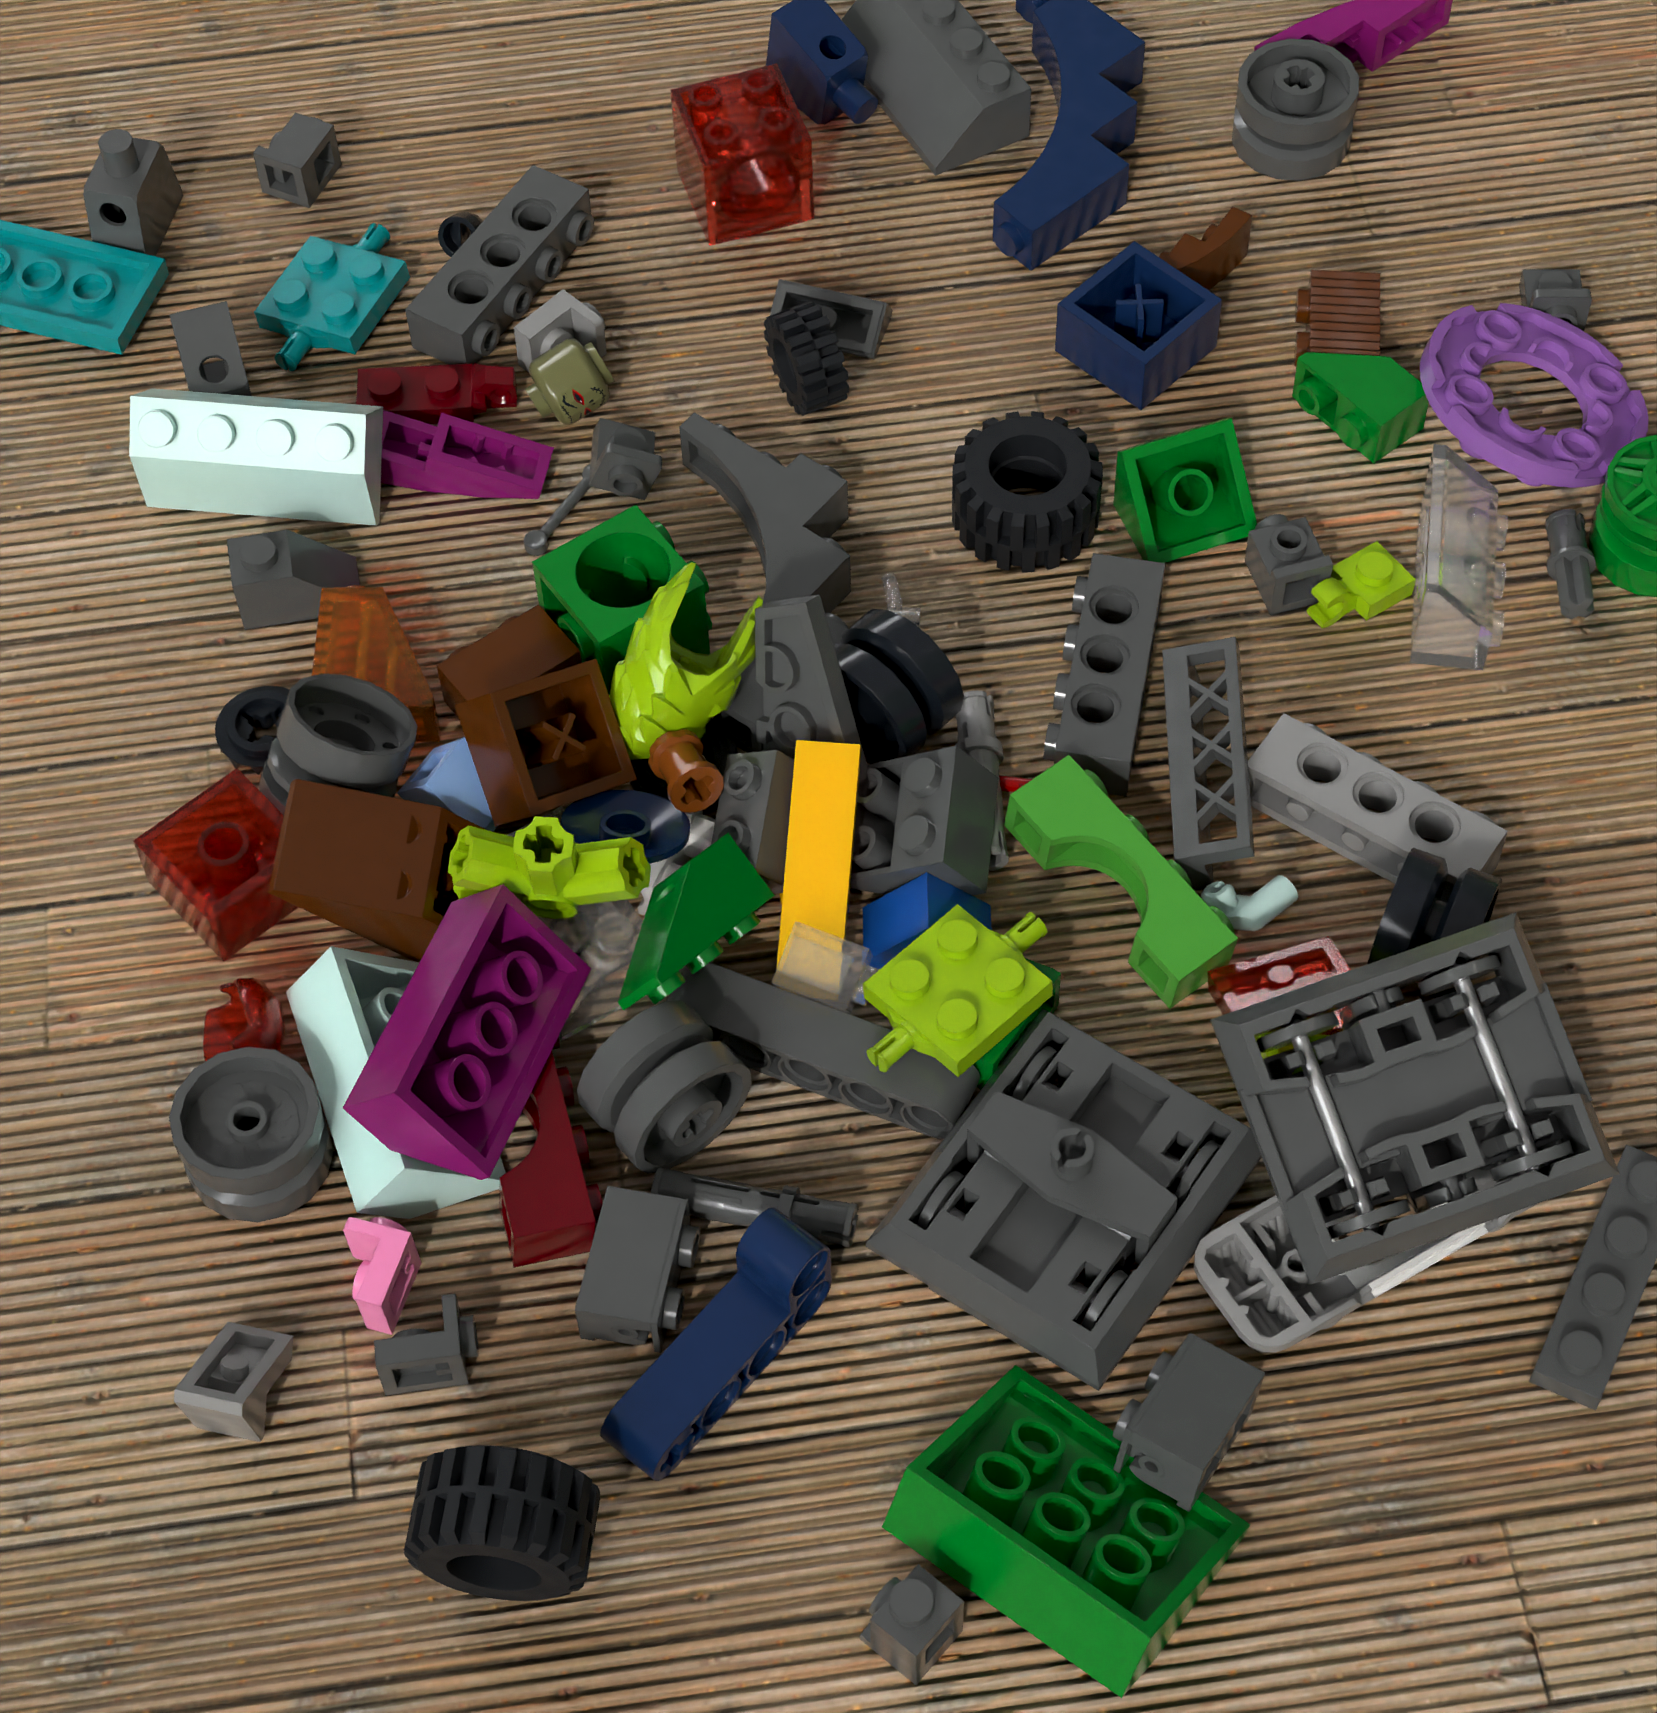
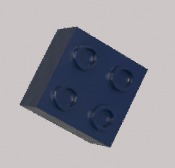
M1134 241L1058 303L1055 351L1129 403L1142 410L1217 347L1222 299Z

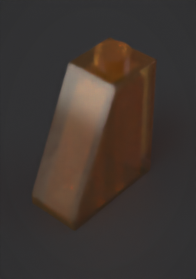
M350 585L347 587L322 588L312 676L318 674L347 675L375 684L393 694L410 710L417 724L415 742H440L441 729L434 696L383 587Z

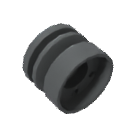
M318 674L302 678L290 688L279 720L277 737L271 743L268 759L265 761L261 772L259 790L265 804L283 820L290 784L295 779L394 798L397 791L398 777L404 772L416 741L417 724L410 710L400 700L371 682L337 674Z

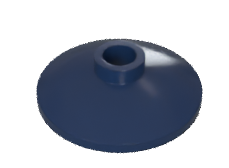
M603 791L574 801L565 809L561 816L562 828L574 835L576 843L581 844L632 837L643 844L644 854L649 864L665 860L677 854L686 846L690 837V821L684 812L677 810L671 801L642 791Z

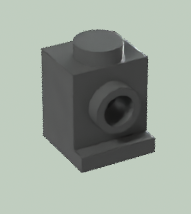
M296 112L283 130L273 136L268 149L258 146L253 152L262 192L307 208L312 206L342 165L334 125Z
M1271 515L1261 520L1255 529L1248 533L1245 563L1270 615L1319 602L1311 594L1312 588L1321 581L1331 578L1333 562L1329 555L1324 556L1306 517L1289 521L1285 515Z
M918 1564L905 1580L901 1581L894 1577L879 1591L869 1608V1613L873 1616L868 1626L860 1634V1640L913 1684L917 1685L963 1631L964 1601Z

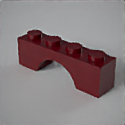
M559 1036L552 1050L560 1048ZM552 1051L522 1110L536 1132L537 1139L522 1162L499 1177V1209L513 1268L590 1252L595 1234V1225L598 1223L603 1204L598 1185H586L581 1166L589 1164L586 1135L581 1124L575 1126L570 1124L566 1107L574 1106L572 1081L567 1066L556 1068Z

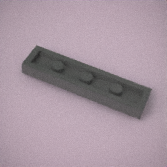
M1629 1145L1625 1146L1617 1166L1620 1174L1613 1176L1529 1380L1530 1383L1595 1411L1602 1398L1657 1259V1157Z

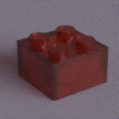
M238 768L133 840L148 882L223 962L299 908L268 893L284 815Z

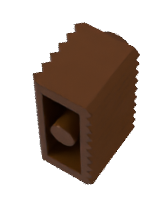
M1330 270L1310 271L1308 289H1297L1295 323L1306 324V331L1296 333L1294 366L1297 367L1298 357L1306 352L1380 356L1381 273Z

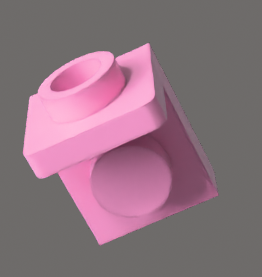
M348 1217L343 1229L352 1256L363 1260L355 1275L352 1290L353 1299L357 1302L366 1328L392 1335L421 1265L412 1234L402 1225L390 1219L374 1217L369 1222Z

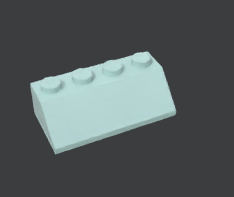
M155 388L130 396L129 456L147 507L374 526L380 523L382 406Z
M331 946L286 991L356 1212L411 1219L498 1190L499 1177L506 1173L501 1157H499L490 1178L479 1180L389 1150L343 1109L349 1094L419 962Z

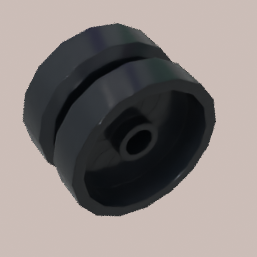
M871 609L842 634L841 644H834L867 763L873 764L915 755L925 745L927 735H932L942 729L961 710L964 694L959 676L948 657L928 634L909 619L890 610Z
M1412 848L1387 903L1367 964L1493 921L1491 916L1499 895L1502 879L1473 868H1468L1459 875L1446 903L1441 901L1448 876L1446 860L1428 852ZM1419 987L1417 991L1419 999L1423 1003L1455 992L1456 989L1453 987L1428 996H1422Z

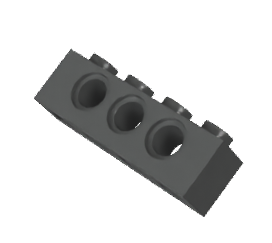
M532 165L405 309L412 347L449 365H474L483 356L490 355L496 348L499 338L515 319H520L527 312L531 300L541 288L558 276L562 264L577 246H583L590 238L594 227V218L591 214L589 189Z
M1093 553L1089 576H1077L1072 612L1081 613L1079 625H1067L1063 660L1072 661L1070 674L1058 673L1053 709L1063 712L1060 724H1048L1043 760L1054 761V764H1056L1067 755H1070L1083 770L1088 769L1100 778L1108 794L1127 797L1161 605L1165 563ZM1089 721H1096L1100 723H1090Z

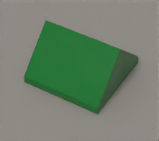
M1227 417L1117 452L1113 505L1143 560L1165 563L1248 537L1249 531L1255 529L1257 525L1256 516L1232 418Z

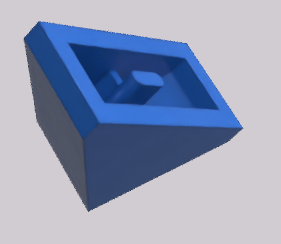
M926 872L862 907L863 968L881 969L957 904L985 927L992 930L991 905Z

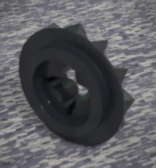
M279 686L252 688L238 694L223 707L216 721L215 736L220 752L229 758L235 769L244 765L253 769L258 775L261 773L265 761L268 759L271 743L275 738L264 735L257 740L253 726L255 728L259 726L263 729H269L275 724L278 730L279 720L290 689Z

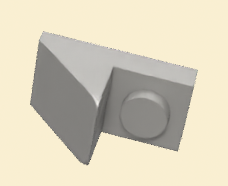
M227 1322L175 1388L174 1402L197 1428L261 1442L265 1431L267 1393L292 1360L293 1335Z

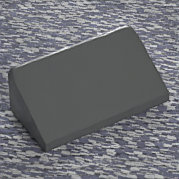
M779 279L770 315L813 301L815 305L820 306L823 316H827L831 323L830 331L831 333H836L839 341L836 343L839 351L875 360L893 312L888 303Z

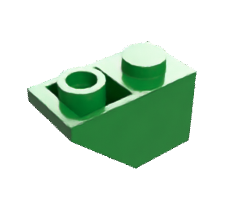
M1306 352L1298 357L1292 397L1297 400L1305 412L1315 415L1335 431L1346 446L1358 450L1373 464L1424 429L1429 402L1424 393L1422 383L1391 357Z

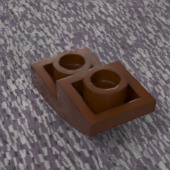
M1232 207L1219 225L1211 224L1207 228L1201 240L1185 233L1171 252L1165 250L1160 254L1159 258L1207 290H1210L1228 276L1246 257L1252 215Z

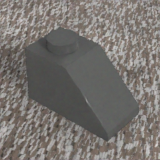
M287 529L227 539L232 588L245 630L364 611L358 565L355 556Z

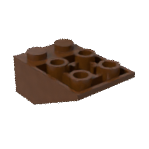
M295 779L291 782L268 893L420 963L451 902L459 900L453 890L452 876L448 873L450 852L457 841L459 831L468 825L481 829L484 828L439 806Z

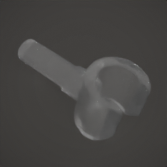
M894 573L884 574L882 576V583L887 599V610L909 619L920 628L921 608L903 607L896 575Z

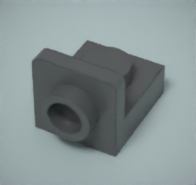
M1523 269L1519 283L1521 305L1551 314V316L1558 317L1584 331L1592 297L1590 289L1582 288L1580 269Z
M600 418L593 431L589 486L610 491L620 496H630L645 500L662 469V457L654 454L656 432Z
M456 1293L441 1296L444 1331L430 1332L425 1329H407L396 1333L392 1338L374 1340L375 1364L385 1396L469 1384L467 1358L479 1356L477 1330L474 1315H461Z

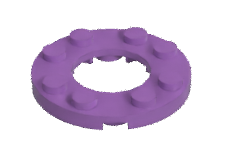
M1500 303L1496 311L1476 312L1473 305H1469L1447 315L1437 325L1423 350L1420 361V378L1424 393L1440 421L1459 440L1463 451L1474 458L1484 459L1498 468L1515 475L1521 482L1529 486L1545 484L1577 488L1605 483L1608 466L1617 451L1635 439L1646 437L1648 432L1649 420L1645 400L1640 390L1630 391L1625 378L1619 373L1623 364L1596 339L1576 326L1558 317L1551 316V314L1507 303ZM1503 360L1523 362L1546 371L1561 381L1576 397L1583 413L1582 427L1579 430L1565 428L1560 430L1557 435L1543 434L1546 428L1542 426L1534 431L1520 427L1510 419L1508 409L1503 407L1501 412H1499L1492 404L1494 399L1493 392L1480 379L1481 370L1488 364Z

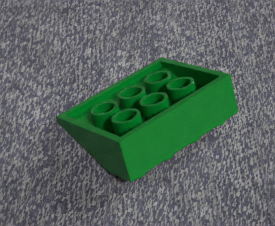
M1015 1365L906 1467L882 1528L1122 1698L1160 1654L1246 1535L1251 1524L1204 1492L1200 1494L1190 1512L1177 1506V1500L1146 1484L1133 1474L1129 1468L1134 1460L1131 1456L1120 1473L1114 1471L1113 1468L1121 1441L1113 1437V1430Z

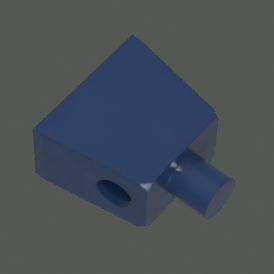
M792 0L773 12L771 15L764 81L816 124L825 125L842 113H845L855 124H861L870 118L878 106V99L864 87L868 62L867 51L825 0Z

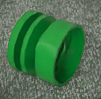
M1657 435L1635 439L1617 451L1608 466L1605 483L1601 490V499L1596 507L1589 532V550L1594 554L1597 569L1615 586L1636 595L1657 597Z

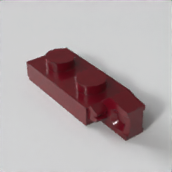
M482 364L358 369L356 404L382 406L385 411L427 424H438L441 413L474 422V415L487 412V409L517 407V380L514 367L486 366Z

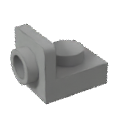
M562 289L514 327L518 365L530 373L529 366L535 358L569 338L578 340L583 346L592 342L602 358L606 355L605 322L601 314L593 305L587 302L581 303Z

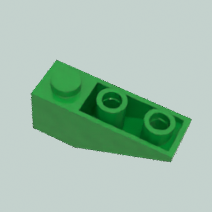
M729 833L722 836L653 888L618 1000V1004L623 1010L645 995L655 1005L686 982L679 972L685 965L693 975L724 952L717 942L722 936L731 945L761 922L754 911L775 895Z

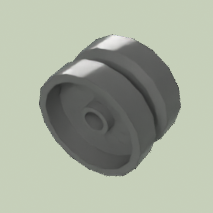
M1285 39L1267 43L1249 54L1239 69L1232 130V144L1239 158L1254 171L1278 180L1303 181L1324 176L1338 167L1350 150L1353 117L1356 113L1359 95V75L1352 62L1334 47L1314 40Z
M682 1000L664 1001L641 1011L624 1023L597 1049L582 1072L577 1087V1094L580 1105L596 1123L609 1132H614L616 1145L636 1168L649 1174L656 1173L658 1167L671 1169L689 1160L708 1146L731 1123L743 1106L752 1085L751 1071L728 1046L720 1041H714L712 1028L691 1006Z
M244 1047L218 1053L194 1068L177 1089L169 1115L173 1143L179 1158L184 1163L185 1172L192 1188L208 1208L232 1220L257 1223L287 1216L310 1201L327 1179L334 1153L330 1130L324 1111L321 1108L315 1083L299 1062L276 1050Z

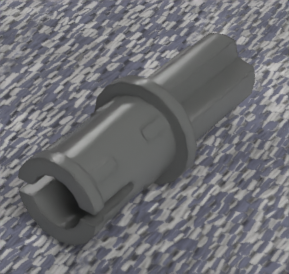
M1562 509L1550 514L1545 522L1550 545V557L1547 559L1546 567L1549 576L1556 580L1561 614L1568 619H1573L1577 616L1586 618L1594 611V596L1590 574L1595 570L1596 560L1593 552L1587 548L1583 515L1579 513L1575 516L1576 510Z

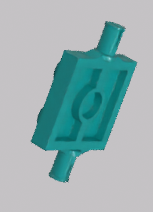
M376 223L370 224L358 244L353 246L310 236L254 311L259 328L283 334L288 338L280 351L274 356L276 363L282 369L287 370L289 368L290 372L295 371L297 365L309 349L333 348L354 355L360 349L410 278L406 261L378 254L390 239V233L385 227L380 224L377 227Z

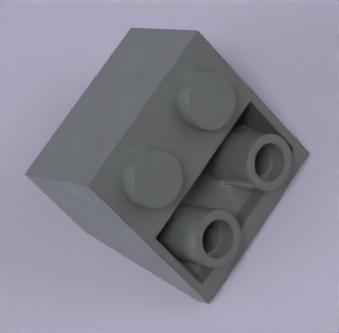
M958 746L867 765L866 776L868 778L860 782L858 786L850 889L886 895L928 872L972 896L986 893L999 778Z

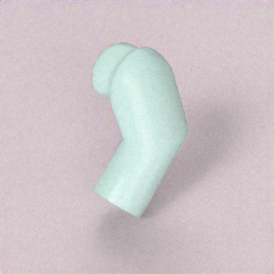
M1277 875L1251 896L1237 895L1232 885H1225L1223 881H1216L1206 886L1202 891L1201 898L1209 907L1215 906L1228 917L1234 929L1257 931L1297 901L1298 893L1291 881L1282 875Z

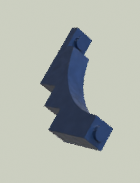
M1016 0V11L1027 22L1033 24L1032 53L1047 75L1058 107V116L1054 130L1043 152L1029 171L1012 188L994 201L993 242L996 243L1002 253L1006 256L1014 257L1030 271L1126 205L1130 164L1117 154L1135 141L1138 102L1126 93L1142 83L1145 41L1088 0Z

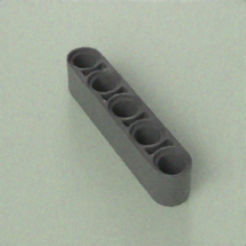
M708 963L693 975L685 965L681 974L686 982L670 993L666 1000H682L691 1006L712 1028L714 1041H720L728 1046L748 1068L938 1139H944L965 1112L981 1078L979 1071L974 1065L957 1077L936 1058L918 1052L915 1049L908 1051L887 1072H881L878 1065L875 1067L866 1052L867 1049L873 1047L886 1036L891 1029L713 963Z

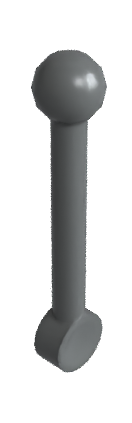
M590 464L583 469V479L540 530H532L525 535L524 546L528 554L539 556L547 551V538L590 489Z

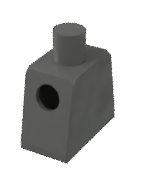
M122 129L109 130L99 138L100 154L84 185L83 196L92 242L156 256L182 200V189L162 144L157 141L133 138L129 132Z
M227 301L169 314L189 391L252 396ZM209 358L222 359L221 361L203 365V362Z

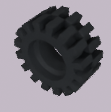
M809 301L766 317L767 319L764 320L766 328L764 338L769 344L766 347L767 353L774 363L772 365L774 375L778 374L780 379V389L782 393H787V401L791 407L794 406L795 412L798 415L804 416L846 400L848 398L847 393H849V385L846 380L849 377L848 371L842 364L845 361L842 351L838 350L836 343L839 341L836 333H831V323L827 316H823L820 306L815 305L813 301Z

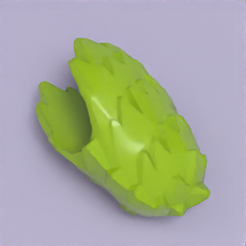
M691 562L685 565L665 586L658 588L644 617L638 618L625 660L619 661L615 666L609 698L630 760L648 759L650 757L649 750L651 745L657 738L669 731L688 729L694 732L701 740L710 719L722 711L729 710L740 684L741 673L756 657L755 609L763 605V598L758 595L752 607H749L729 642L708 655L694 653L682 647L671 634V625L684 598L696 563Z

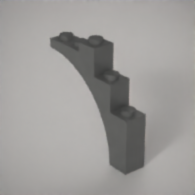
M694 412L679 426L683 465L715 488L741 518L758 549L766 578L763 604L775 600L820 595L833 644H841L842 634L849 628L841 618L831 612L851 593L850 555L830 537L848 519V481L843 479L834 468L824 464L820 465L802 453L787 467H784L772 454L765 451L759 452L736 438L727 427L721 424H713ZM756 657L741 673L740 684L729 710L722 711L713 717L715 721L728 730L737 747L746 753L764 751V744L756 742V720L763 716V688L756 681Z

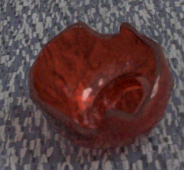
M239 978L232 983L222 984L220 991L229 994L231 998L226 1004L211 1008L206 1012L203 1035L204 1062L218 1053L244 1047L271 1049L280 1052L285 1041V1018L281 1003L263 981L255 978Z

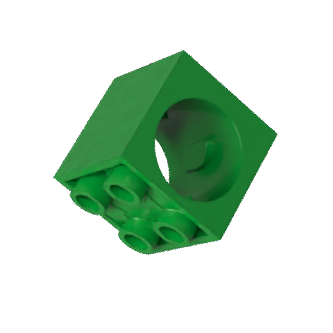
M634 505L532 561L539 605L580 650L582 663L597 659L608 695L610 696L615 666L619 661L625 660L638 618L644 617L658 588L665 586L685 565L695 562L692 560L685 562L676 552L673 540L667 529L659 521L651 523L639 507ZM696 564L684 598L671 625V634L682 647L694 653L709 655L708 631L712 630V621L706 610L705 594L709 593V585L704 573Z

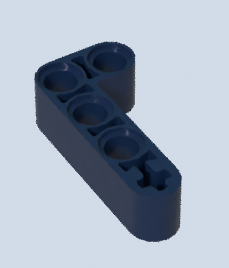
M775 1207L763 1211L742 1236L736 1250L737 1273L620 1398L604 1420L600 1431L601 1438L654 1481L662 1480L681 1463L813 1317L829 1293L832 1283L830 1249Z

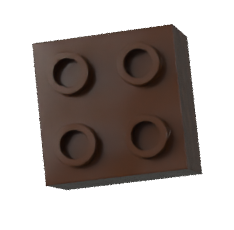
M597 659L454 705L495 826L532 817L637 780Z

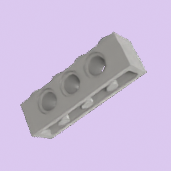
M1283 713L1248 760L1250 797L1253 808L1394 884L1412 848L1428 852L1446 860L1448 876L1441 897V901L1446 903L1459 875L1465 870L1473 868L1492 875L1498 866L1507 830L1496 825L1488 816L1477 811H1469L1442 797L1431 786L1420 781H1412L1387 768L1374 756L1365 752H1357L1330 738L1322 729L1313 724L1302 723ZM1313 780H1321V781H1324V782H1326V783H1319V782H1315V781H1313ZM1367 809L1379 810V811H1381L1382 813L1372 812V811H1369V810H1367ZM1423 838L1433 839L1439 843L1428 842Z

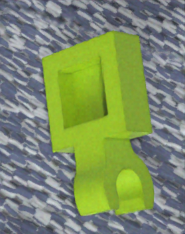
M1376 541L1333 565L1331 578L1321 581L1312 588L1311 594L1319 602L1310 606L1307 609V614L1321 628L1333 625L1341 617L1354 609L1367 621L1411 596L1416 579Z

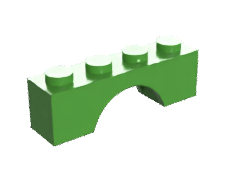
M1067 755L1010 794L1004 826L1044 870L1063 866H1082L1095 869L1112 877L1129 893L1139 914L1140 927L1135 935L1128 963L1169 1009L1229 966L1238 937L1235 935L1234 928L1228 917L1215 906L1209 907L1192 889L1191 881L1184 869L1175 861L1166 860L1150 843L1149 836L1143 825L1134 816L1122 813L1110 800L1103 782L1094 772L1088 769L1083 770L1070 755Z

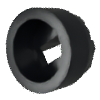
M459 212L445 219L438 231L439 243L444 252L452 257L469 238L470 232L472 234L483 222L478 215L469 212Z

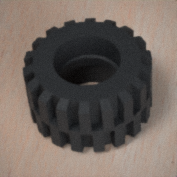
M1018 411L1006 413L1005 420L998 421L992 417L984 421L982 431L972 429L965 436V445H959L956 450L952 471V522L954 530L960 531L959 540L965 548L975 547V557L983 562H987L990 559L996 560V568L1009 571L1011 565L1022 567V573L1035 572V566L1044 565L1047 570L1060 567L1061 558L1072 561L1079 556L1081 545L1089 546L1093 540L1094 530L1098 528L1103 466L1102 462H1099V451L1095 443H1087V434L1079 427L1070 430L1068 428V420L1058 416L1053 420L1045 419L1043 412L1031 411V416L1020 417ZM1017 488H1032L1041 490L1045 493L1038 495H1019L1009 492V490Z
M491 1445L446 1449L444 1452L428 1456L427 1461L421 1464L404 1555L415 1569L429 1578L452 1589L476 1596L511 1601H538L571 1594V1592L579 1591L584 1587V1582L587 1581L600 1503V1490L586 1474L564 1462L540 1453Z

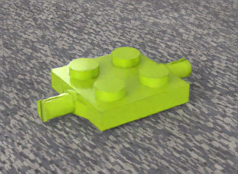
M958 904L863 983L864 998L888 1018L893 1028L873 1047L867 1049L866 1053L875 1067L878 1065L881 1072H887L908 1051L915 1049L918 1052L936 1058L957 1077L962 1075L1053 996L1052 980L1023 956V953L1047 934L1048 931L1044 922L1039 917L1036 919V914L1029 912L1003 935L985 927Z

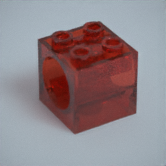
M777 63L670 90L677 171L709 246L814 219L812 139Z

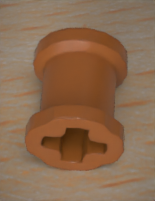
M688 729L669 731L657 738L651 745L648 764L657 777L666 780L668 784V798L677 810L684 813H695L706 809L719 798L724 787L723 776L714 764L705 761L702 756L703 744L694 732Z

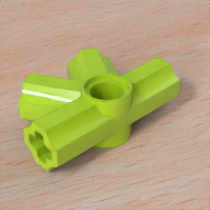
M535 816L527 827L517 830L515 837L468 825L459 831L457 841L450 852L448 873L451 874L454 885L453 890L459 899L504 884L537 917L548 919L573 917L577 914L578 905L638 898L644 888H649L651 866L644 854L643 844L632 837L579 844L575 842L574 835L562 828L558 818Z

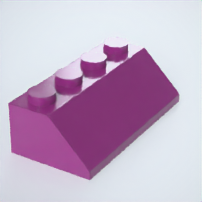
M504 884L451 902L349 1094L343 1109L391 1151L479 1180L490 1178L591 968Z

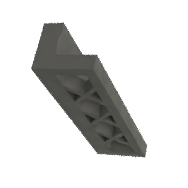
M1236 637L1162 650L1174 860L1188 875L1194 891L1204 890L1206 886L1214 882L1213 863L1255 857L1240 648ZM1225 660V671L1208 689L1202 686L1195 665ZM1226 692H1227V700H1225V699L1222 698ZM1213 707L1228 716L1229 722L1211 741L1204 736L1203 717ZM1230 743L1231 753L1225 750L1230 745ZM1217 759L1230 767L1233 775L1216 793H1213L1207 787L1206 769ZM1233 797L1235 800V806L1229 803V801ZM1219 812L1236 822L1237 838L1211 842L1210 822Z

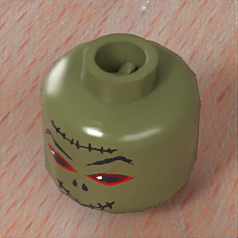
M569 338L535 358L530 363L529 372L534 384L525 388L543 419L554 413L561 423L571 425L609 401L610 390L608 385L615 382L592 342L583 346L578 340Z

